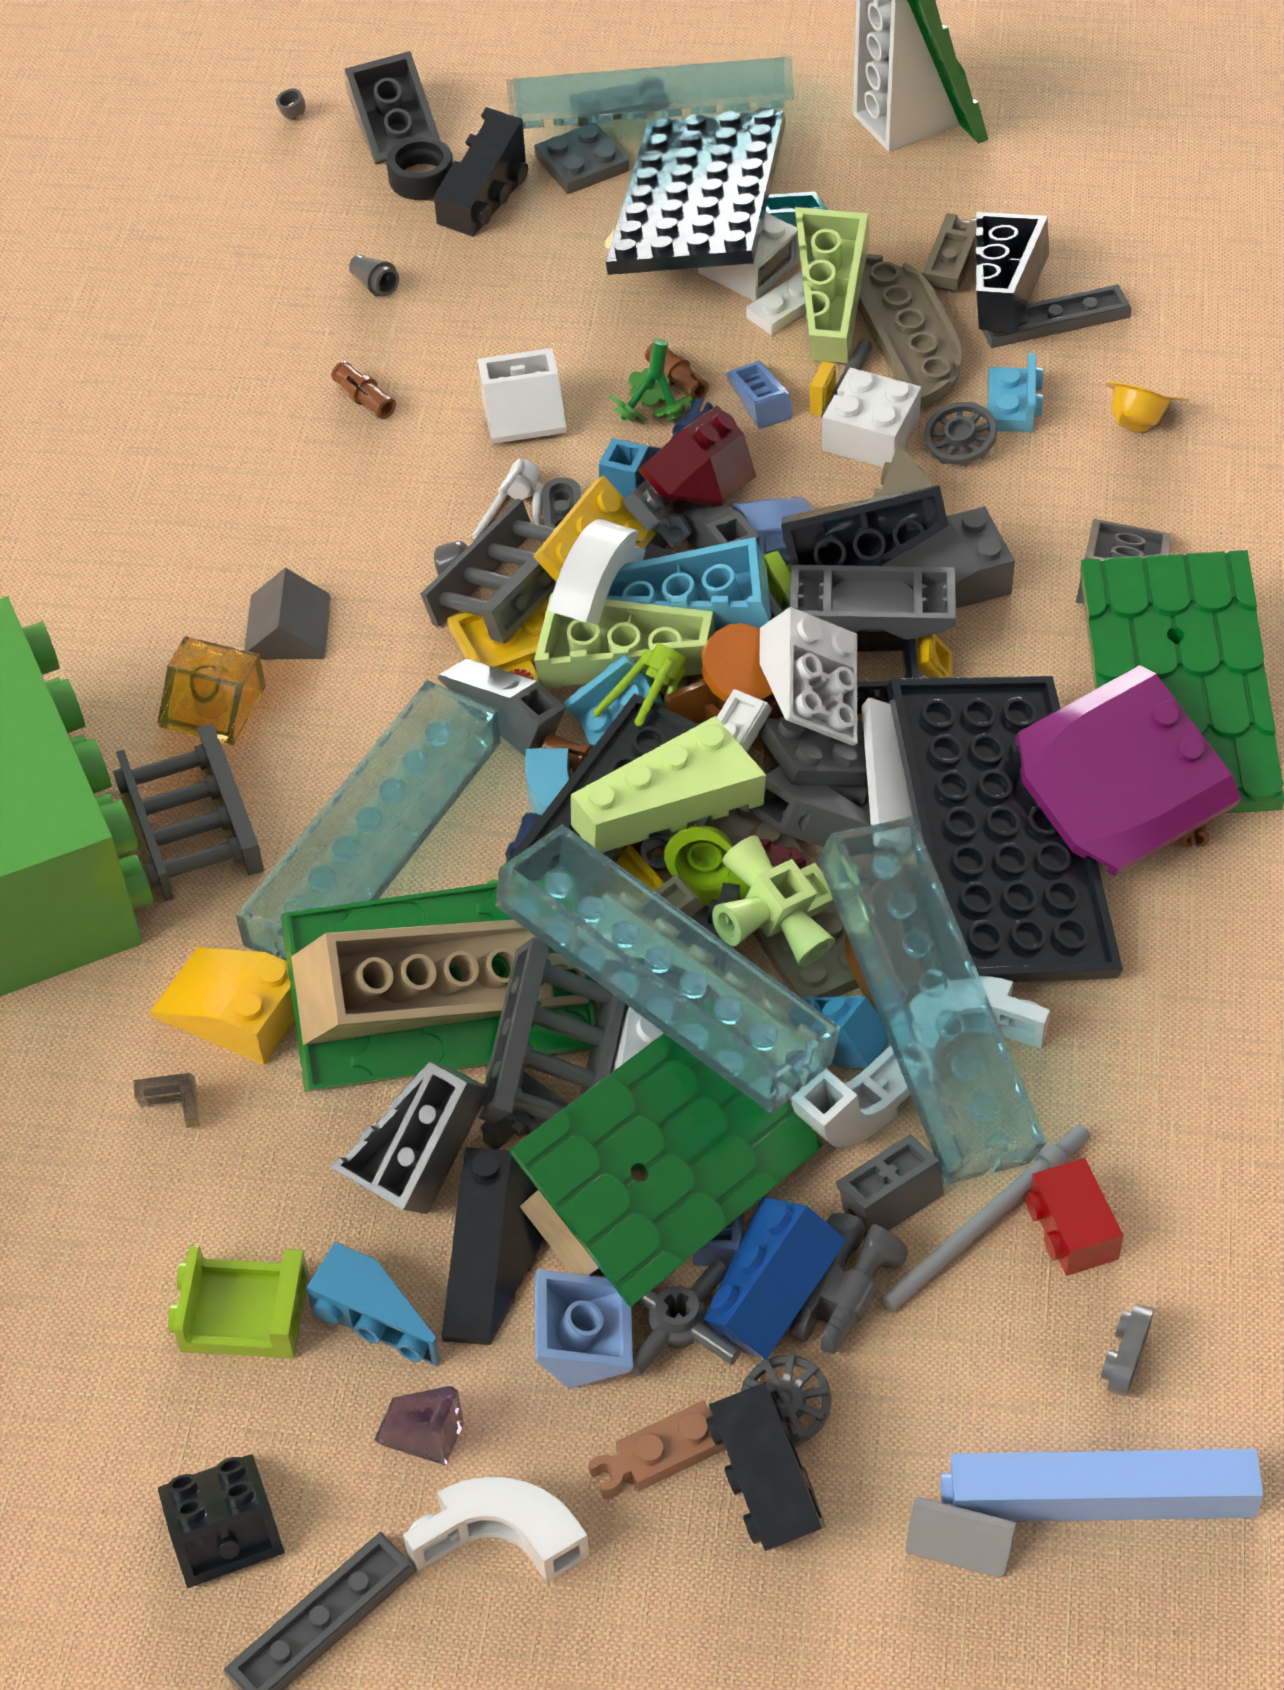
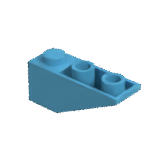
M335 1242L306 1287L311 1309L315 1316L327 1324L337 1325V1323L354 1329L362 1339L370 1343L377 1344L381 1341L390 1345L410 1361L421 1362L423 1360L438 1366L440 1355L435 1335L380 1263L372 1257Z

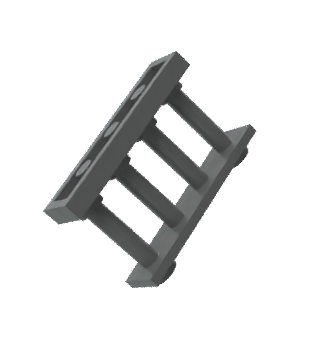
M516 499L420 594L432 624L440 626L455 610L482 616L491 639L505 643L550 597L556 585V581L533 557L536 552L518 549V547L527 538L545 542L556 528L531 523L523 500ZM503 562L522 566L512 577L494 573ZM479 586L498 590L488 601L469 597Z
M213 723L197 727L201 744L194 746V751L138 768H130L124 750L116 752L120 769L113 770L120 795L127 792L129 794L151 858L150 862L144 863L151 886L153 888L160 885L165 901L174 899L168 878L232 858L235 862L242 860L248 876L265 871L258 841ZM199 766L201 770L209 768L210 775L205 776V781L141 800L137 788L139 784ZM210 796L212 800L220 798L222 805L216 806L217 811L156 830H152L147 817L148 815ZM222 827L223 831L231 829L233 836L227 838L228 842L164 862L158 846Z
M533 937L516 949L485 1081V1086L490 1088V1091L477 1118L494 1124L515 1110H519L549 1120L565 1108L556 1103L522 1092V1087L518 1086L521 1070L525 1067L582 1086L581 1095L608 1076L612 1068L623 1012L629 1007L632 999V991L628 989L631 972L623 970L603 985L551 966V961L547 959L549 942ZM547 983L599 1002L600 1007L596 1025L593 1026L541 1007V1002L537 1001L540 986ZM534 1025H538L591 1044L587 1067L584 1068L533 1050L532 1045L528 1043L531 1028Z

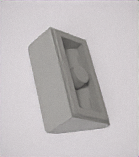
M915 1497L906 1541V1552L991 1576L1004 1577L1010 1557L1016 1523L933 1500Z

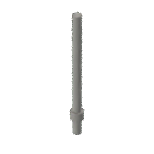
M1077 1125L1056 1144L1049 1143L1035 1156V1163L881 1297L883 1305L891 1312L896 1311L1030 1192L1032 1173L1068 1163V1158L1091 1138L1087 1129L1082 1125Z

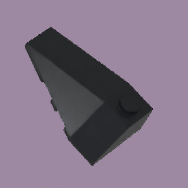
M940 485L822 507L784 516L781 521L791 565L883 566V564L904 551L912 549L949 526Z
M466 1147L459 1185L443 1321L442 1341L491 1345L515 1301V1293L527 1271L530 1272L537 1260L536 1254L545 1240L520 1208V1205L538 1189L510 1154L509 1150Z

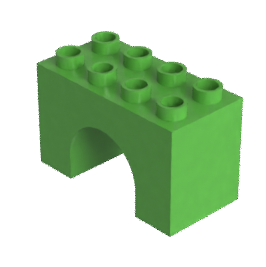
M8 596L0 598V996L143 944L133 910L154 903L148 880L137 854L120 860L118 858L139 850L132 823L122 800L113 801L110 793L96 798L94 796V793L112 787L96 740L94 738L87 740L84 734L73 738L68 736V733L86 727L71 683L68 678L60 680L59 677L48 681H45L43 678L44 674L60 669L58 658L46 626L41 621L22 628Z

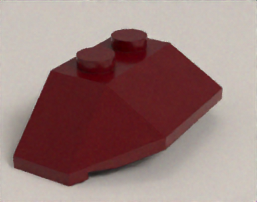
M718 405L683 428L638 470L665 500L676 501L680 498L691 503L714 506L722 504L756 477L744 433L736 425L734 418L729 413L723 411Z

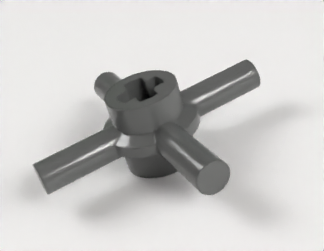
M715 1259L690 1289L682 1286H673L661 1293L652 1289L638 1301L649 1309V1324L652 1333L633 1354L631 1373L641 1376L666 1345L672 1348H684L695 1341L730 1365L737 1361L742 1348L706 1325L707 1322L703 1320L707 1313L703 1302L720 1284L728 1269L722 1261Z

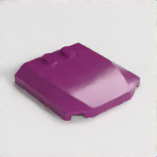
M1140 665L1021 730L1015 739L1016 748L1019 747L1022 784L1070 850L1084 859L1089 856L1108 867L1106 871L1114 876L1236 807L1241 799L1233 775L1157 674Z

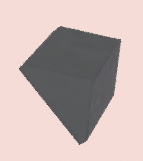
M285 567L251 595L244 659H325L331 604L330 594Z

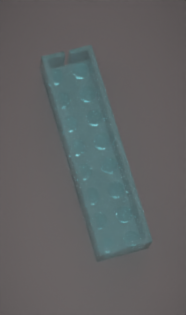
M792 56L506 79L509 114L523 119V129L544 127V120L552 119L554 126L579 124L578 117H587L588 123L613 122V114H622V120L648 119L647 112L656 111V117L682 116V109L685 108L690 109V114L698 115L716 113V106L722 105L724 112L751 110L750 103H757V109L785 107L784 100H794Z
M426 680L236 913L243 946L253 951L266 952L276 957L281 955V959L287 961L281 916L284 913L379 899L500 745L501 736L498 710Z
M914 817L831 833L818 857V862L934 1156L940 1160L941 1174L945 1184L948 1185L983 1176L989 1168L992 1173L1029 1164L1047 1144V1140Z
M563 824L499 868L496 906L769 1113L772 1114L799 1091L800 1084L806 1086L832 1064L841 1028L839 1025Z

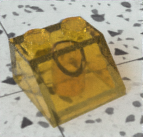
M184 636L167 666L157 720L158 727L199 737L197 727L213 723L220 742L234 746L266 687L260 654Z

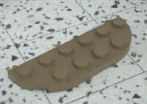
M867 254L858 307L895 379L921 386L920 409L930 407L934 402L944 397L959 378L962 366L961 340L931 284L918 270L906 263H903L902 267L891 262H884L882 255Z

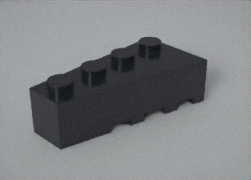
M976 212V292L979 330H989L995 333L1016 332L1049 256L1048 216Z

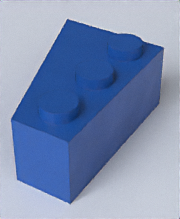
M762 1197L703 1320L725 1338L742 1348L743 1353L767 1360L847 1239L806 1205Z

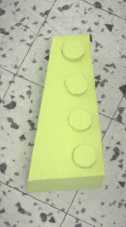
M795 207L811 360L848 363L870 240L868 213Z
M553 593L550 594L534 659L538 683L544 688L588 684L605 671L610 664L618 661L623 656H627L637 663L645 648L653 652L657 642L687 658L682 667L686 670L683 676L702 674V649L709 638L715 633L713 611L606 599L599 624H592L548 611Z
M714 716L572 793L571 825L596 855L649 839L650 833L664 829H670L671 832L687 828L688 822L708 816L712 820L728 816L729 810L747 805L748 809L764 804L766 774L719 719Z

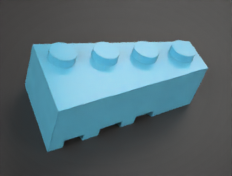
M756 537L625 564L615 576L606 598L609 600L713 611L715 631L726 625L738 623L748 624L760 629V627L771 620L767 568Z

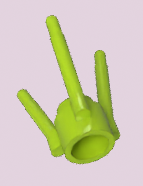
M657 642L653 652L645 648L639 661L593 711V715L595 717L601 716L642 670L648 666L649 668L645 674L653 678L654 682L634 722L636 726H641L662 685L668 686L666 695L678 689V685L686 672L682 667L687 658Z

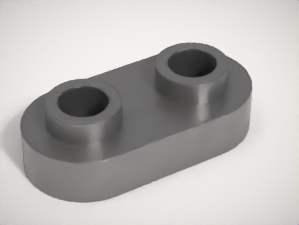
M1135 1303L1132 1312L1125 1309L1122 1310L1115 1332V1337L1122 1339L1118 1352L1109 1349L1101 1373V1378L1109 1381L1107 1391L1127 1397L1149 1333L1155 1309Z

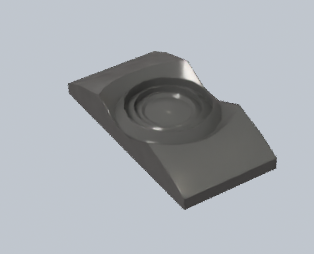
M791 565L790 607L854 633L858 631L871 633L885 631L905 640L931 635L956 626L955 567Z

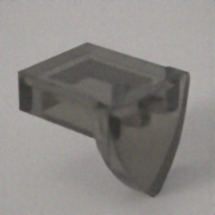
M181 1073L133 1080L134 1096L142 1108L182 1103L186 1128L200 1126L197 1081L193 1074Z

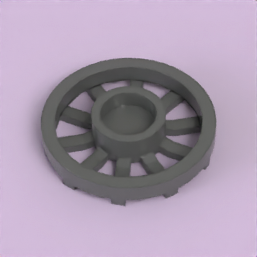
M957 402L942 407L930 417L925 427L924 437L929 452L940 463L966 466V463L973 462L979 458L983 459L986 456V453L996 443L997 428L993 415L985 407L972 402ZM963 411L973 412L974 415L970 419L963 416ZM957 412V417L950 420L945 418V416ZM981 416L987 420V423L975 427V423ZM939 421L945 426L944 431L934 430ZM990 429L989 436L976 434ZM932 436L941 438L946 437L942 441H939L934 444L932 443ZM974 441L981 442L984 444L981 447H977L974 444ZM948 444L950 445L945 453L938 450L947 446ZM969 447L973 452L965 454V448ZM955 449H959V455H952Z
M795 1354L780 1355L767 1360H761V1363L745 1377L741 1391L761 1384L757 1380L767 1372L771 1382L776 1384L781 1397L777 1399L784 1420L786 1423L792 1422L797 1434H794V1445L797 1446L807 1442L823 1428L830 1414L832 1397L825 1376L812 1362ZM785 1366L784 1380L777 1378L773 1368ZM794 1366L806 1369L795 1382L792 1381ZM814 1375L820 1387L802 1391L803 1385ZM822 1396L820 1411L806 1405V1399ZM803 1413L816 1418L805 1430L799 1421Z

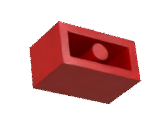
M1086 1158L1032 1173L1030 1193L1025 1196L1027 1209L1033 1221L1040 1220L1045 1231L1044 1242L1047 1252L1053 1261L1059 1260L1065 1275L1068 1276L1119 1260L1124 1235Z

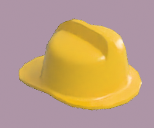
M1120 382L1107 383V386L1113 389L1111 412L1115 416L1116 423L1132 432L1142 433L1149 430L1152 426H1156L1171 400L1189 401V399L1163 396L1154 391Z

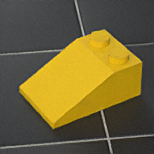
M197 947L150 1010L151 1017L264 1065L295 1021L287 961L266 952Z

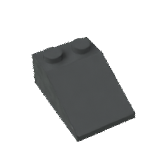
M411 51L345 68L346 89L357 122L375 164L387 161V154L392 147L403 140L413 137H430L440 140Z
M985 506L948 515V527L883 564V566L955 567L956 608L1012 594L1015 560Z
M1093 519L1085 559L1100 558V560H1104V558L1166 555L1169 554L1171 533ZM1080 578L1076 603H1081L1085 607Z

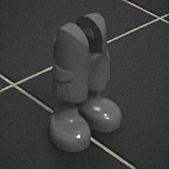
M833 1213L826 1221L847 1241L792 1321L790 1330L792 1337L806 1342L819 1319L828 1323L820 1348L831 1354H835L841 1348L856 1322H859L868 1312V1308L878 1292L872 1280L877 1270L881 1266L898 1268L905 1263L909 1254L906 1245L897 1236L885 1228L873 1224L866 1234L862 1250L854 1268L844 1271L843 1268L851 1252L859 1248L866 1233L865 1225L860 1218L845 1213Z

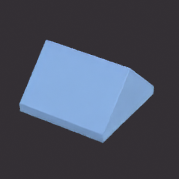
M537 1269L535 1272V1361L569 1389L630 1372L633 1368L631 1307L626 1304L606 1277Z

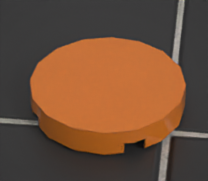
M744 623L729 624L716 631L709 638L702 649L703 667L701 671L704 681L713 694L724 702L727 701L733 689L762 701L773 694L759 664L760 629L758 627Z

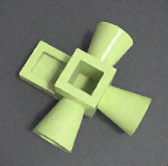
M750 836L743 839L725 854L722 863L750 887L745 899L718 904L713 909L712 918L715 929L725 943L730 946H736L759 927L767 938L783 931L800 967L813 963L830 950L835 943V939L811 917L835 906L840 895L816 863L799 869L793 859L773 868L758 836Z

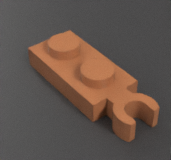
M705 1401L696 1403L616 1441L618 1456L601 1455L592 1459L588 1464L591 1477L598 1476L603 1472L613 1475L611 1480L600 1485L602 1498L609 1499L618 1495L623 1489L624 1483L630 1480L634 1482L637 1490L640 1491L726 1450L724 1445L716 1447L710 1435L706 1418L713 1415Z

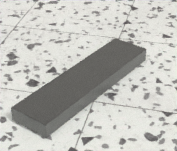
M1116 284L1029 303L1016 332L995 333L989 330H982L990 347L995 348L1130 318L1132 308L1119 285Z
M380 1531L223 1669L226 1677L238 1690H284L415 1573L414 1565Z

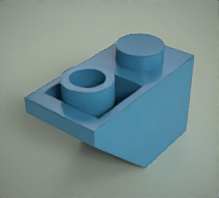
M612 438L598 464L599 478L605 476L618 492L626 498L646 480L638 471L639 468L661 448Z
M866 996L806 997L797 1002L791 1011L790 1018L799 1025L806 1021L827 1036L823 1042L832 1048L833 1051L826 1060L837 1067H868L881 1054L890 1040L891 1031Z

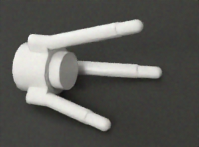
M519 458L512 464L507 477L498 488L499 494L474 531L473 539L476 540L485 531L508 495L513 499L520 500L533 496V523L541 524V496L544 485L538 482L540 471L534 463Z

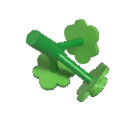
M655 339L653 341L649 368H645L643 372L636 371L630 374L628 382L632 387L630 390L632 398L628 404H625L613 395L610 396L612 400L618 403L615 411L621 414V420L628 419L634 423L636 418L639 417L643 421H647L646 417L634 410L639 400L647 407H654L658 401L666 400L667 404L653 411L654 416L661 417L664 415L666 420L679 419L681 415L687 412L685 406L693 402L691 395L675 400L669 387V378L664 375L668 342L666 340Z

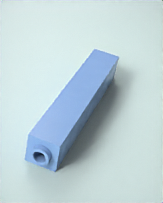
M1257 1449L951 1454L949 1473L940 1474L941 1503L951 1504L952 1506L1013 1522L1256 1518L1263 1498Z

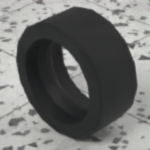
M413 137L393 146L387 154L388 179L393 191L404 198L412 200L434 198L436 191L453 164L450 148L439 139L430 137ZM417 164L437 166L433 170L422 173L405 171L406 168Z

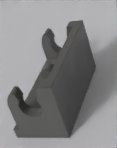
M911 1134L836 1181L837 1188L840 1190L844 1213L853 1216L857 1215L863 1221L866 1228L864 1237H866L873 1224L889 1231L944 1195L940 1160Z

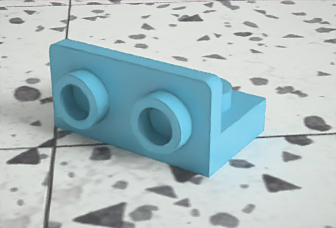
M1028 353L1027 368L989 367L987 410L990 411L995 419L997 431L1033 432L1034 417L1042 416L1043 394H1036V390L1042 391L1043 368L1036 367V353Z
M623 656L618 661L610 664L605 671L587 685L579 688L574 695L563 703L566 706V711L579 719L589 743L594 746L632 695L635 693L646 698L653 684L652 678L645 674L647 669L644 668L601 716L595 717L593 715V711L636 664L635 661L627 656ZM658 693L654 703L665 707Z

